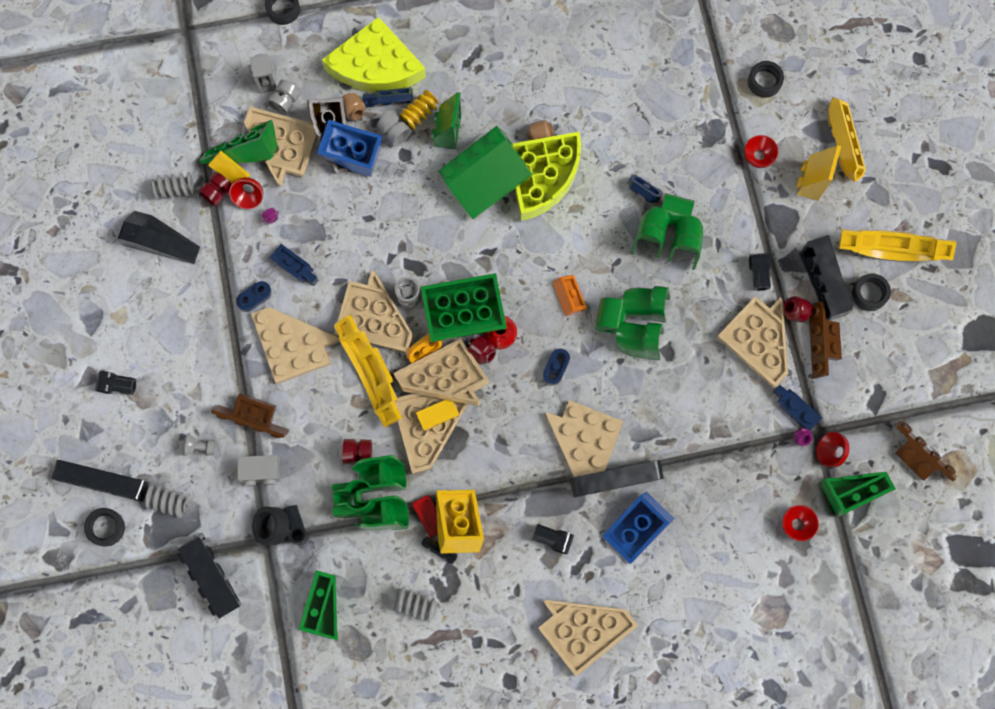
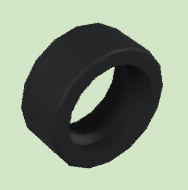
M265 0V8L269 19L278 25L290 24L300 14L298 0H290L293 3V8L285 14L273 12L272 6L277 0Z
M761 61L755 64L748 77V87L751 92L762 98L776 95L784 82L783 70L779 65L771 61ZM760 71L770 72L775 76L776 84L769 88L763 87L755 80L756 74Z
M875 273L862 276L852 289V298L855 304L866 311H876L882 308L891 295V287L888 281L883 276ZM872 282L879 286L882 291L881 299L875 303L864 299L861 294L863 284Z
M267 506L259 509L252 523L254 538L264 545H277L284 541L289 530L287 513L278 507ZM272 515L274 518V530L269 537L267 523Z
M109 508L94 510L88 515L84 523V533L87 539L93 544L103 547L112 546L119 542L125 531V521L122 516ZM101 516H110L116 522L114 534L106 539L98 538L93 532L94 523Z

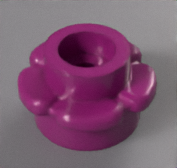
M274 207L267 209L261 215L264 219L263 222L269 224L276 222L279 211H276Z
M807 428L798 429L794 434V442L800 446H807L813 438L811 431Z

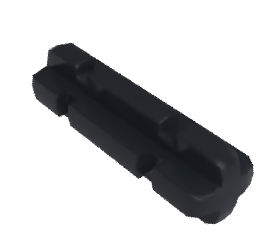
M425 536L421 542L423 547L429 548L431 552L442 559L445 558L451 564H454L458 558L456 553L441 554L439 543L433 542V539Z

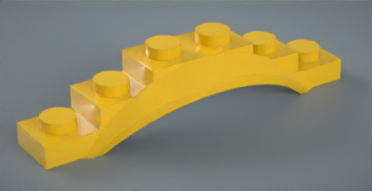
M841 229L838 248L887 260L938 261L940 259L953 260L957 242L955 240L937 239L932 236L915 235L909 232L876 229V231Z
M352 315L344 317L334 324L339 340L366 389L375 414L379 416L384 428L389 427L402 419L395 404L398 398L391 386V383L394 381L378 349L372 348L365 332L359 331Z

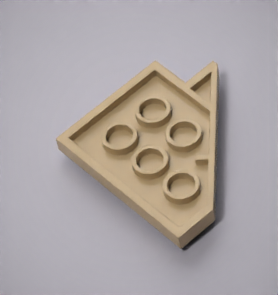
M249 107L244 121L248 132H251V128L255 125L271 119L274 123L277 149L274 157L265 162L278 186H282L286 173L304 177L318 137L312 123Z
M371 271L368 285L349 281L338 321L352 315L359 331L365 332L371 345L407 353L411 346L413 334L375 271ZM335 329V331H334V336L339 337V335H338V333H337V331H336V329Z
M755 296L717 338L770 386L775 388L788 374L783 299L780 297L769 308Z
M270 307L251 313L276 384L331 365L325 347L340 342L337 336Z
M461 338L393 373L394 378L404 392L475 406L481 404L474 392L489 384V379L472 354L468 352V348Z
M413 393L399 397L395 401L402 416L398 424L412 475L432 469L468 404L454 402L460 416L423 431L416 412L445 399Z
M570 400L563 418L547 412L546 418L573 477L605 471L623 421Z
M544 600L543 603L553 616L538 629L574 676L577 677L639 625L625 609Z

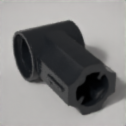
M770 253L750 254L749 268L752 271L754 290H770Z
M99 371L95 391L105 394L115 392L133 395L136 391L137 379L118 376L108 371Z
M292 505L284 508L283 510L287 513L289 519V540L298 546L305 544L308 540V533L305 530L298 506ZM302 531V539L295 541L293 538L294 533Z
M537 524L532 541L549 546L554 551L568 555L574 535L566 531L554 530Z

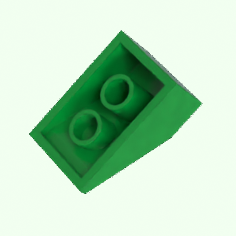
M456 92L439 106V111L435 112L434 123H436V128H432L431 131L434 147L456 150L462 118L460 92Z

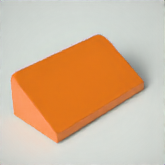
M574 275L559 277L553 282L565 316H570L587 309Z

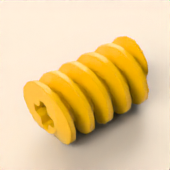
M424 90L423 94L418 96V99H414L412 101L413 104H408L407 109L404 108L402 110V114L399 113L405 124L416 130L414 123L421 125L420 118L427 120L425 114L432 115L431 108L435 111L438 110L436 104H439V102L428 90Z

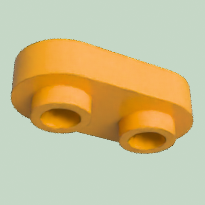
M427 334L407 350L406 357L411 363H414L439 350L442 346V341L429 343L430 335Z

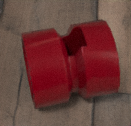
M217 171L208 179L209 183H204L198 190L201 196L215 207L223 200V195L229 193L232 185L227 178Z
M344 439L342 450L343 464H355L356 461L372 458V439H361L359 442L356 439Z

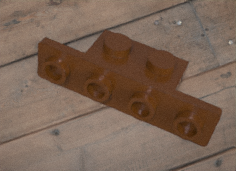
M822 301L811 304L812 312L809 317L812 378L814 379L829 375L828 359L834 361L842 359L840 322L826 320L825 302Z
M242 393L238 395L234 410L220 405L215 406L211 410V413L215 414L217 418L233 420L237 425H247L252 427L254 431L270 433L274 438H284L289 433V429L272 424L277 405Z
M898 421L895 427L908 441L895 454L923 481L937 469L942 471L952 482L956 480L955 469L949 464L945 465L940 460L942 457L935 450L931 451L926 446L927 443L922 437H916L911 432L912 428L906 422Z

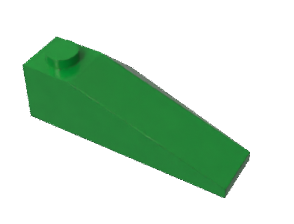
M272 119L255 125L251 128V132L244 136L240 133L229 143L224 141L205 151L200 159L201 164H209L220 151L235 163H252L272 159L277 149Z

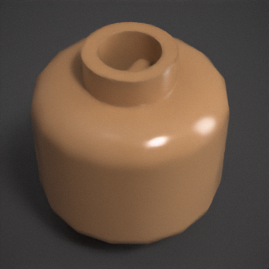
M348 93L342 96L346 119H360L366 109L361 98L356 93Z
M546 120L531 123L529 131L526 132L528 140L555 136L551 122L548 123Z

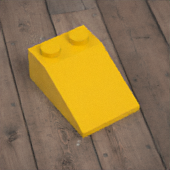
M837 145L811 154L807 161H803L800 171H803V174L796 183L798 188L797 195L817 201L820 199L833 179L841 146Z
M436 490L437 529L441 554L480 552L484 535L475 490Z

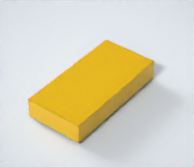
M222 151L208 165L227 178L231 184L238 178L250 176L247 171Z
M450 400L441 401L416 412L423 431L460 416L454 401Z

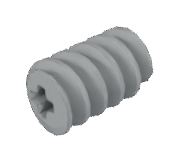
M187 172L186 178H184L182 173L179 174V178H176L173 173L171 179L165 174L164 180L161 179L160 175H157L156 181L154 179L152 181L156 199H159L161 195L163 198H167L168 194L170 197H175V194L179 197L183 195V192L186 196H189L190 192L194 195V184L190 172Z
M152 484L147 491L145 505L147 509L153 508L157 512L161 510L164 514L168 512L171 516L176 514V517L181 518L189 508L191 495L184 499V493L181 492L176 497V490H173L171 495H169L168 488L162 493L161 486H158L155 491L154 484Z
M402 587L397 594L392 610L398 606V612L401 613L405 608L406 615L413 611L414 618L420 614L421 620L424 621L428 616V623H431L437 605L435 604L434 597L428 602V595L420 599V592L413 596L412 589L406 594L405 587Z

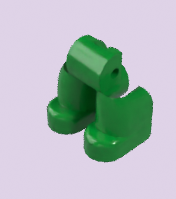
M665 193L661 208L651 207L643 214L631 253L634 254L638 239L659 244L656 258H659L665 240L666 229L668 225H674L676 232L668 261H671L675 249L695 253L692 270H695L701 255L703 242L702 222L697 217L691 216L695 201Z
M669 287L630 288L624 291L622 299L601 298L595 330L615 333L617 348L624 354L638 358L660 360L658 347L659 336L664 334L663 324L651 322L646 325L626 322V318L640 317L641 320L666 323L665 301L671 298Z
M394 455L362 459L352 466V470L358 473L359 479L348 483L332 484L334 517L353 518L361 516V524L355 523V526L363 530L391 529L396 531L408 529L409 512L404 499L397 495L372 498L364 501L362 498L363 493L382 490L394 492L406 489L407 476L405 466Z

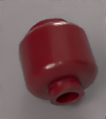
M797 296L788 298L783 306L784 316L798 323L806 321L812 312L810 302Z
M483 336L471 339L467 345L468 352L481 365L488 364L495 358V345Z

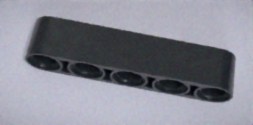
M56 459L50 478L59 482L141 502L144 501L149 482L58 459Z
M656 460L569 478L573 498L662 480L664 479L661 461Z

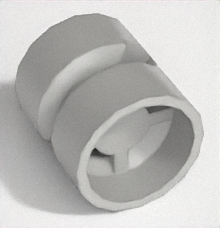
M281 79L275 88L276 92L271 94L267 103L277 112L287 115L293 106L292 102L297 100L301 92L289 81Z
M390 111L382 116L376 125L382 134L387 135V139L393 146L403 143L411 133V129L405 122H401L400 117L394 111Z
M404 277L396 283L395 294L398 303L404 308L417 306L421 299L418 282L413 278Z

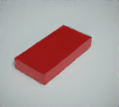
M428 494L412 503V506L429 537L433 538L438 535L437 509Z

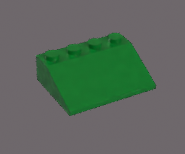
M497 125L438 170L448 188L473 220L533 175L506 133Z
M496 273L421 286L431 342L507 329Z

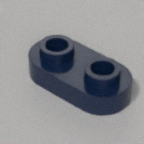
M631 175L627 184L631 191L639 193L649 203L659 202L662 197V192L637 175Z
M259 281L237 296L236 304L241 311L250 312L271 297L272 289L267 282ZM260 288H264L262 293L258 292ZM244 299H249L247 303H242Z
M559 348L552 352L543 372V380L546 384L555 386L561 382L570 361L568 351ZM557 357H562L564 361L558 362ZM555 374L556 378L550 379L549 375Z

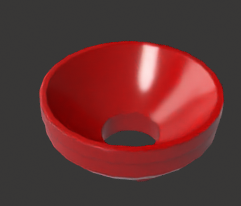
M757 135L750 138L744 149L747 162L756 168L771 166L776 161L779 153L775 141L765 135ZM757 151L762 152L764 159H756L754 153Z
M241 177L232 183L229 189V196L236 206L242 209H254L262 203L264 191L260 183L255 179ZM247 184L251 185L254 190L252 192H247L244 190L243 186Z
M505 316L507 329L504 334L499 335L495 331L483 333V337L495 345V349L498 350L509 348L517 338V327L513 320Z
M838 432L825 434L817 445V458L819 462L824 466L833 468L842 465L850 451L847 438ZM839 447H842L843 453L840 457H837L836 451Z
M796 505L785 512L782 519V527L785 534L792 540L807 541L816 535L819 528V520L811 508L804 505ZM795 519L803 522L802 530H795L792 523Z

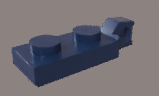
M412 87L378 90L376 93L363 94L365 107H373L377 104L390 105L393 102L405 104L414 100Z
M280 244L269 257L272 262L302 283L307 281L315 286L319 281L318 277L312 273L314 269L311 268L310 264L283 244Z
M781 385L774 389L773 393L779 398L777 402L780 404V407L802 428L811 430L822 419L817 412L791 389L787 391Z

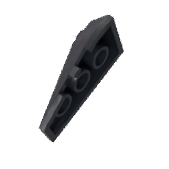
M134 211L124 220L117 238L123 246L194 265L200 250V246L153 215Z

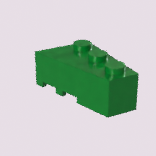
M887 472L826 478L819 482L837 517L896 490Z

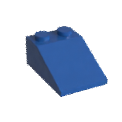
M328 120L317 154L355 173L372 177L382 146V136Z
M646 491L631 504L602 537L632 564L675 518Z

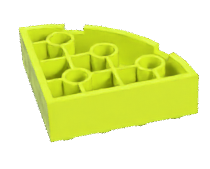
M379 17L322 59L324 70L334 79L350 85L359 91L376 93L378 90L407 88L426 78L425 67Z
M580 131L513 143L515 149L533 174L514 189L521 221L535 218L547 212L559 203L569 191L575 180L580 162Z

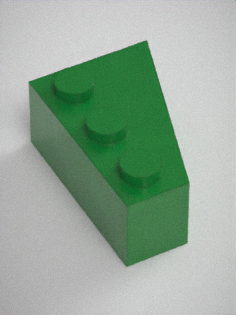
M318 570L315 571L299 624V631L338 641L336 575Z

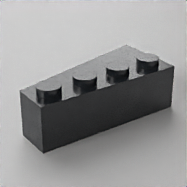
M826 235L808 241L799 255L818 301L825 302L826 320L831 321L848 315L853 310V303L848 296L830 236Z
M201 533L182 544L178 548L179 553H177V556L182 564H187L189 568L187 572L191 580L197 581L199 585L198 592L203 599L207 598L210 604L208 609L213 616L217 615L218 619L240 607L241 602L229 580L224 579L225 573L218 562H214V552L211 547L205 546L203 540L206 538Z

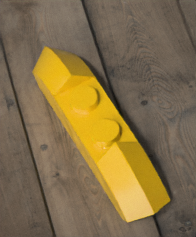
M832 96L828 108V125L832 127L831 132L836 140V144L841 146L838 162L844 174L856 182L864 176L866 167L849 104Z

